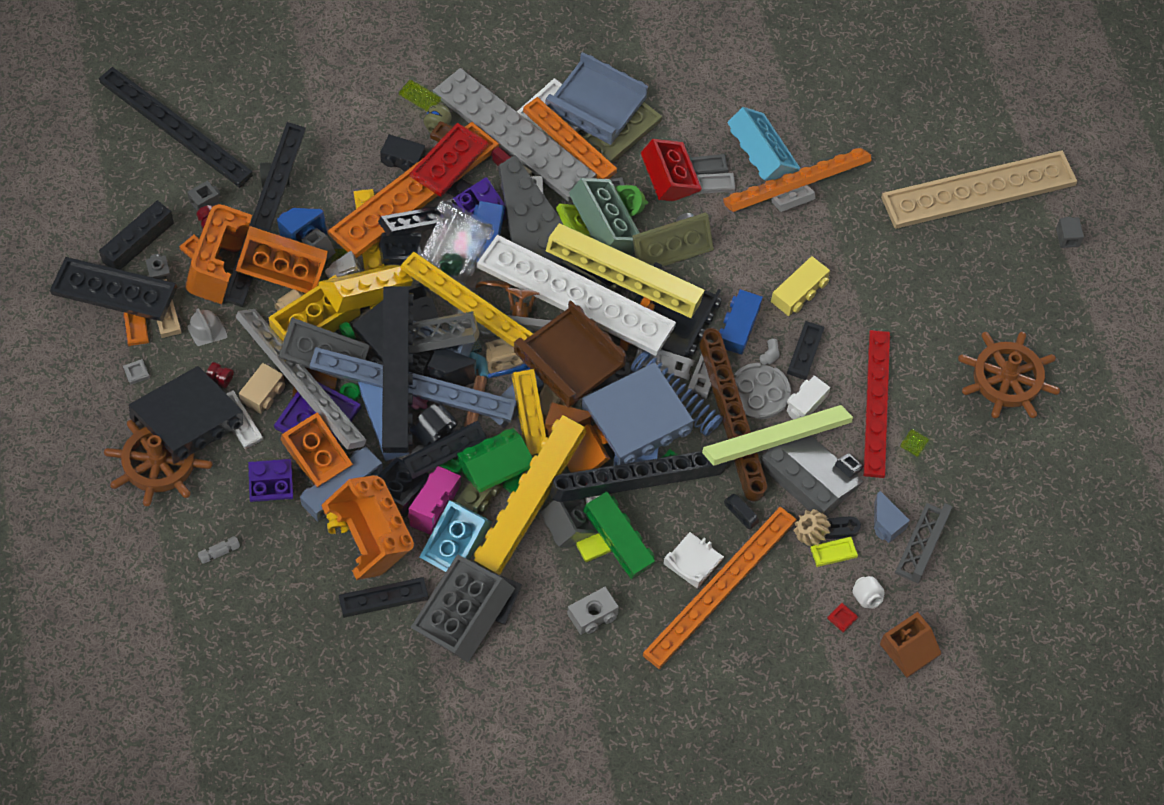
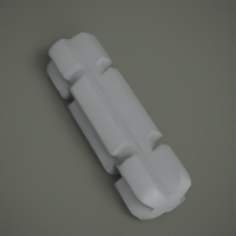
M233 536L227 539V542L222 541L209 547L207 551L204 549L198 552L201 563H207L211 561V558L216 559L227 554L231 549L232 551L240 547L238 539Z

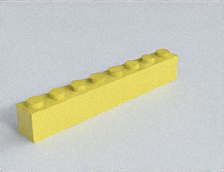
M559 223L549 236L546 252L689 318H692L701 303L704 289Z

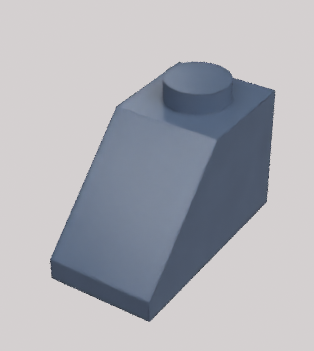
M880 491L877 493L874 502V529L880 539H885L890 543L907 529L910 520Z

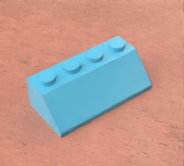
M742 107L727 122L731 128V133L738 138L740 147L748 153L750 162L757 167L759 176L763 180H776L784 174L795 173L801 169L764 113Z

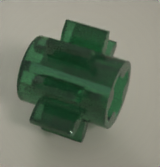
M448 252L442 256L443 259L438 262L440 270L449 276L453 274L454 277H457L461 274V270L465 268L463 258L456 254V252L451 255Z

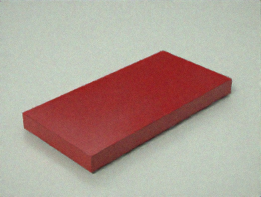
M456 123L410 172V177L442 197L488 148L489 143L459 123Z

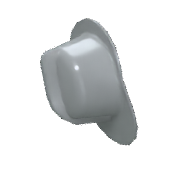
M196 309V313L191 317L190 325L187 327L197 346L227 338L224 326L212 311Z

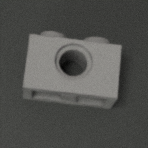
M603 587L568 606L567 615L580 635L585 632L590 634L597 630L598 625L604 622L606 624L613 622L617 618L619 607L607 588ZM595 610L598 611L599 614L591 615L589 612Z

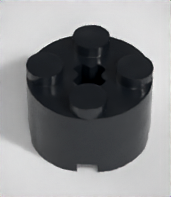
M438 403V407L436 404H433L417 418L419 423L416 426L413 424L410 427V432L426 447L454 433L458 421L441 403Z

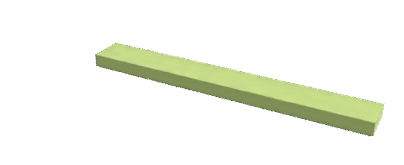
M842 405L703 447L702 453L714 466L852 423L853 416Z

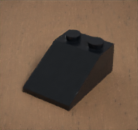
M396 457L378 477L385 481L401 517L404 519L409 514V507L427 483L430 474L425 472L412 479L404 461Z

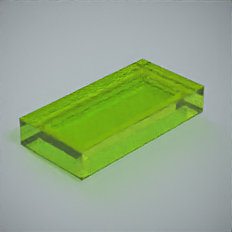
M409 80L399 91L400 96L425 111H428L431 106L437 105L441 101V97L412 80Z

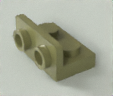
M470 482L456 502L477 514L480 512L484 513L490 504L489 500L491 497H496L501 491V483L479 493Z

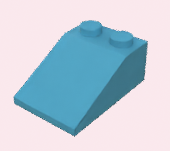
M449 500L420 558L446 572L457 554L468 560L471 558L483 541L492 521L458 502Z

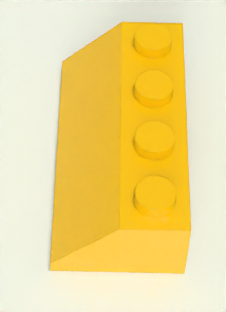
M387 265L319 281V286L337 314L379 304L383 300V287L411 286L413 279L401 270V266Z

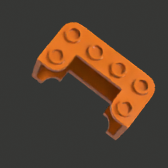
M221 204L211 208L191 261L186 281V289L189 293L222 304L231 273L225 272L224 261L218 260L217 257L221 248L231 252L241 250L252 219L251 214Z
M378 476L349 479L321 505L325 514L331 512L337 516V522L346 521L362 554L356 559L359 565L352 570L356 580L383 575L414 547L413 539L385 481Z

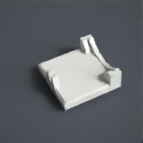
M689 532L674 551L666 555L664 565L698 589L723 560L724 556L712 548L710 541L705 543V538L700 540Z

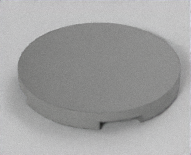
M752 363L743 366L734 374L746 416L755 419H768L777 416L787 407L791 387L785 374L778 368L761 365V363Z

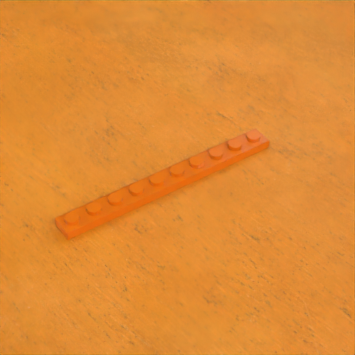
M779 507L643 652V657L660 669L790 530L797 519L782 507Z

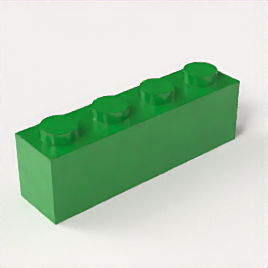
M605 492L587 503L583 511L632 580L653 566L655 556L651 549L646 548L642 543L643 539L637 530H633L629 517L625 513L622 514L615 497Z

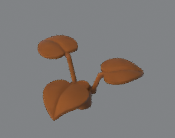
M485 280L476 284V288L483 285L504 288L508 292L511 305L510 310H513L512 316L528 318L536 297L532 296L528 307L527 303L523 302V299L531 295H540L539 292L533 290L511 288V284L503 281ZM512 294L519 297V302H515V305Z

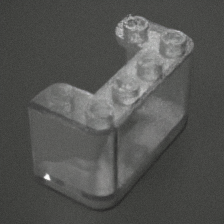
M441 200L437 207V210L441 212V216L437 215L436 220L438 222L422 254L419 256L467 287L466 281L469 276L473 275L476 269L475 263L478 258L482 257L485 251L484 245L487 240L491 239L494 233L493 225L452 202Z

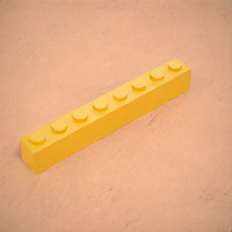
M562 415L560 420L557 419L554 422L551 435L543 440L540 447L542 449L538 456L535 455L529 465L531 468L527 474L524 473L518 483L520 486L516 492L513 491L507 500L509 504L505 510L502 509L496 518L498 522L494 528L491 527L485 536L487 540L484 545L477 548L474 554V561L477 565L498 575L501 574L550 494L554 478L562 474L587 433L584 426Z

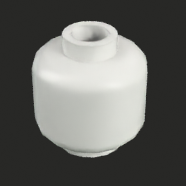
M871 576L859 578L855 582L852 591L856 600L864 608L878 607L883 602L885 594L877 579Z

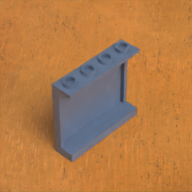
M582 52L578 65L554 96L551 94L547 96L545 104L564 121L611 145L647 98L648 86L642 81H637L626 73L612 68L609 64H604L593 56Z
M655 362L582 398V409L588 411L618 457V465L633 463L638 457L642 455L647 456L653 453L656 448L667 446L680 436H687L693 429V419Z

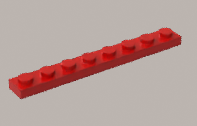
M874 330L869 331L863 476L884 478L890 332Z

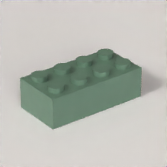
M581 178L569 192V195L590 235L601 243L625 254L632 255L635 251L632 235L639 234V231L610 179Z

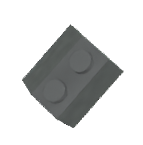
M584 499L564 502L553 500L541 511L544 522L549 527L553 539L559 547L571 548L576 545V542L598 534L583 511L586 505Z

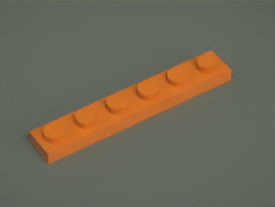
M538 97L523 107V112L561 147L595 172L597 179H609L617 173V168Z

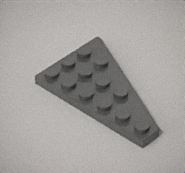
M514 155L498 166L511 242L560 265L563 259L546 252L549 236L559 223L562 225L563 223L518 157Z

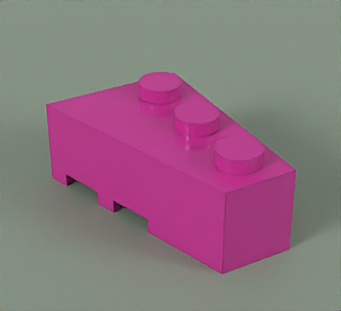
M439 466L434 472H431L427 483L409 507L408 518H410V526L431 535L449 500L452 501L460 488L461 476Z

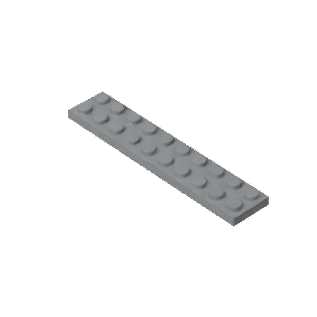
M461 68L433 89V94L468 123L473 122L499 143V147L511 157L516 155L523 166L530 169L535 176H542L543 182L568 202L572 200L569 192L581 178L596 179L595 172Z

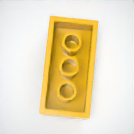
M318 285L268 318L271 329L283 341L291 318L335 332L339 329L340 324L346 321L349 323L361 314L360 308L337 314Z

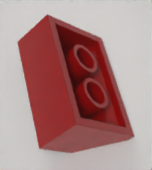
M652 139L641 151V156L658 200L676 201L701 191V185L683 142Z

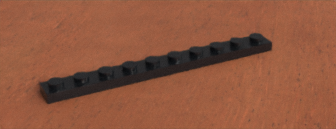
M111 67L99 78V82L239 188L253 176L252 170L114 67Z
M289 122L286 123L251 220V227L270 232L305 135L306 127ZM239 254L223 301L243 307L254 277L236 271L240 257Z

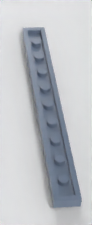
M315 347L310 369L383 388V365ZM413 373V385H409V393H413L414 397L508 422L512 420L517 403L516 400Z

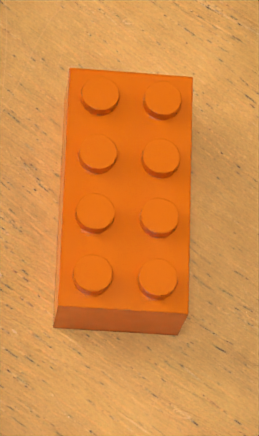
M249 226L236 271L307 293L317 287L328 251Z

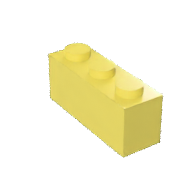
M811 256L772 293L771 303L788 316L793 312L798 313L803 307V303L806 300L810 301L815 296L818 288L823 289L828 284L830 270Z

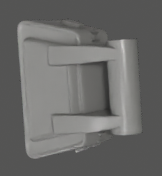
M350 251L334 261L325 270L328 278H331L334 275L340 277L363 270L353 252Z

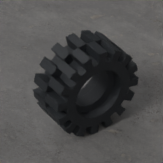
M427 351L413 353V365H409V372L428 377V364L433 353Z

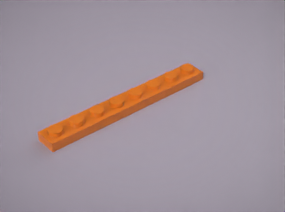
M862 148L853 149L850 153L836 155L833 159L820 161L817 165L801 168L795 173L784 174L781 178L768 180L765 184L749 187L746 191L732 193L729 197L723 199L724 204L729 210L735 212L871 162V154Z

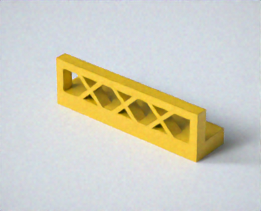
M534 369L514 372L511 376L522 437L530 454H539L542 449L540 448L541 444L546 438L535 372Z

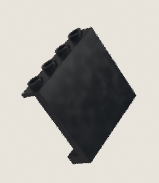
M655 262L653 266L662 270V265ZM718 289L716 294L705 290L701 303L692 318L653 301V304H655L654 312L676 322L673 331L661 350L686 358L694 356L698 347L695 344L698 340L701 341L706 331L704 329L706 324H711L714 317L712 312L714 309L718 310L721 305V289ZM637 294L634 302L640 304L644 296Z
M199 366L129 404L130 419L134 423L140 420L153 435L161 438L162 445L172 454L173 464L185 460L191 454L204 449L210 443L221 439L224 435L237 430L243 425V411Z

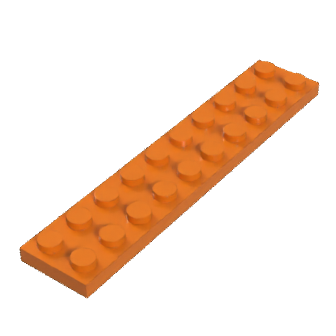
M473 122L469 123L465 128L487 141L489 145L460 178L489 157L495 148L499 147V143ZM416 163L329 229L328 235L347 252L352 251L355 257L358 258L380 241L382 233L385 232L378 222L381 216L419 210L438 195L410 177V172L418 164Z

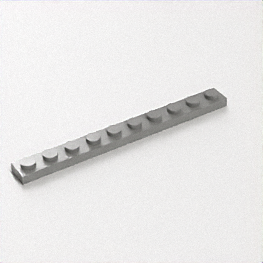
M255 309L238 311L236 315L237 320L312 409L319 413L325 424L345 448L349 450L363 447L366 443L364 436L306 368L278 358L283 341Z

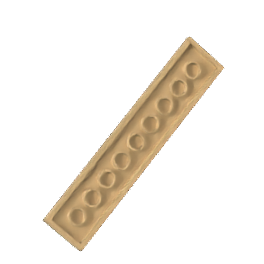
M1062 150L882 193L881 198L894 228L897 229L1076 186L1077 179Z

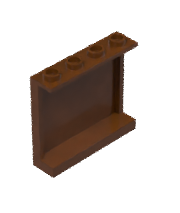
M571 300L568 302L567 310L529 338L523 340L520 337L514 341V353L530 369H534L535 374L568 408L625 366L626 353L623 348L616 346L609 334L603 333L598 328L597 323L592 318L589 319L579 305H575Z

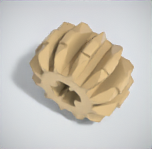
M813 509L811 512L805 510L804 516L799 515L800 520L794 522L796 528L793 531L800 542L805 543L807 546H812L813 544L819 546L820 540L826 541L824 536L830 533L827 528L831 524L825 514Z

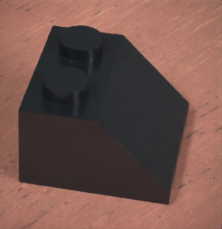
M445 348L436 349L428 364V377L460 386H467L475 383L476 360Z

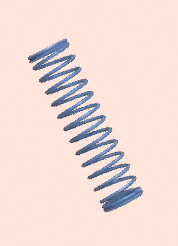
M647 351L642 352L632 363L630 368L632 372L639 370L643 366L641 363L643 361L645 363L651 353ZM653 358L647 366L656 362L657 358ZM662 363L657 365L659 369L662 367ZM665 368L662 371L663 375H665L668 372V368ZM674 373L667 377L668 383L674 377ZM680 378L671 385L672 389L680 382ZM683 384L676 391L677 396L683 391L686 384ZM689 389L680 399L681 402L689 396L692 389ZM695 394L690 399L685 408H688L696 400L698 394ZM704 399L697 403L689 413L690 416L702 405ZM707 405L698 417L693 420V422L695 421V428L701 426L700 432L705 436L710 435L711 432L708 430L710 428L716 429L723 419L721 414L715 416L705 427L704 431H702L704 424L715 414L716 410H713L702 424L696 426L698 419L709 409L710 405Z

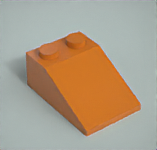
M318 412L281 436V441L292 458L317 488L353 465Z

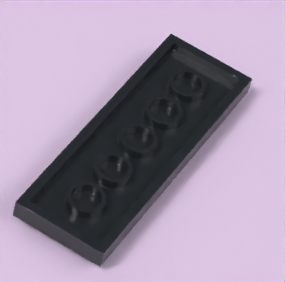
M65 257L50 292L55 296L162 322L178 287L173 282Z

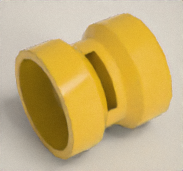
M331 512L326 514V518L329 520L327 529L330 534H336L335 528L341 527V533H346L349 530L346 521L337 522L335 514Z

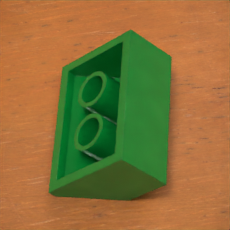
M514 428L504 430L501 434L485 439L483 442L473 447H468L457 454L463 474L479 493L531 468L529 465L533 458L522 436Z

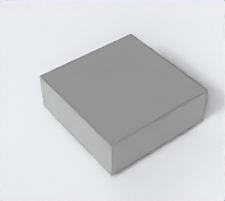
M143 359L123 366L130 385L150 378Z

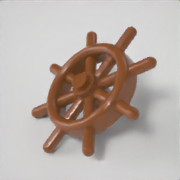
M983 332L981 337L987 348L980 353L978 359L963 354L958 357L959 362L974 367L975 383L964 387L962 393L968 395L980 391L986 399L994 403L991 413L993 418L999 417L1002 407L1020 406L1025 408L1030 418H1035L1037 412L1031 401L1037 397L1040 390L1054 395L1060 393L1059 387L1044 382L1045 371L1043 366L1054 362L1056 357L1050 354L1039 359L1032 350L1024 346L1025 332L1018 334L1016 343H994L989 333ZM1002 354L1009 355L1008 361H1005ZM994 357L999 367L986 362ZM1022 360H1024L1027 363L1020 366ZM984 370L996 375L986 379ZM1032 370L1034 379L1021 374ZM1001 383L999 391L994 389L992 385ZM1019 383L1031 386V388L1024 392ZM1010 386L1013 388L1016 395L1007 394Z
M132 420L127 421V426L133 435L126 441L123 449L106 448L104 450L105 456L121 458L125 473L111 482V488L117 489L130 481L134 486L145 491L143 505L146 507L151 505L154 492H165L176 488L184 498H188L190 491L183 482L190 476L193 468L210 469L213 466L211 461L195 459L194 453L185 460L173 464L172 454L162 445L161 438L153 435L146 427L140 429ZM142 444L147 453L136 452L135 450ZM131 459L145 461L134 469L131 465ZM168 464L180 465L181 467L178 471L174 472ZM151 468L149 478L140 475ZM159 471H163L167 477L158 479Z

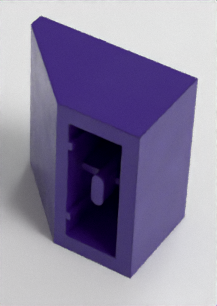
M487 177L453 198L471 226L476 223L477 217L474 216V209L476 204L479 205V201L504 205V202ZM504 210L503 221L506 220L505 210Z
M291 459L248 462L250 502L293 499L294 484Z

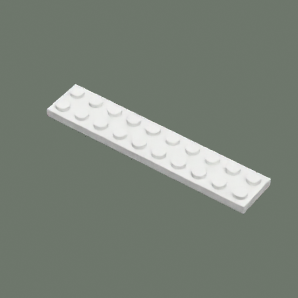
M499 235L494 238L477 262V268L521 290L527 289L539 292L540 295L533 296L564 311L568 309V302L571 300L575 305H579L589 319L592 318L597 323L598 328L657 356L676 324L675 321Z

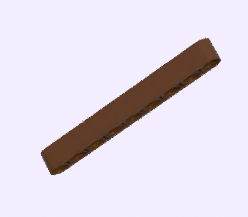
M709 328L702 336L700 349L719 412L723 416L722 422L727 439L729 440L751 433L722 336L717 329ZM712 357H716V358H718L720 361H716V360H714ZM718 375L723 376L725 379H720ZM723 394H728L731 398L725 397ZM729 412L735 413L736 416L730 415ZM735 431H740L742 435L736 434ZM757 452L734 459L745 497L750 501L760 500L766 491L767 483ZM746 468L752 469L754 473L748 472ZM751 487L758 488L760 492L754 491Z

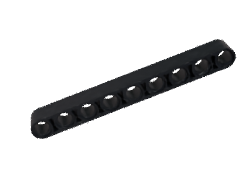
M703 451L560 474L554 478L550 489V496L554 501L564 502L600 496L605 492L612 494L721 475L729 461L713 466L702 453Z

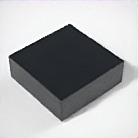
M849 453L838 459L835 463V466L849 478L859 473L864 467Z

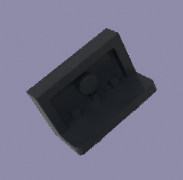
M385 232L382 233L379 242L382 264H402L413 252L422 257L420 248L421 233L410 232L389 237Z

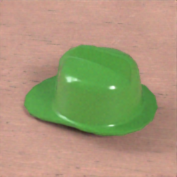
M614 186L630 216L640 214L645 205L648 204L644 194L636 186Z

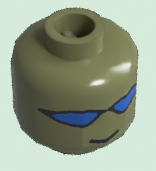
M437 104L428 109L423 122L431 133L440 121L449 125L452 115L446 106Z

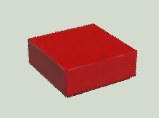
M841 603L827 619L844 633L858 619V616Z

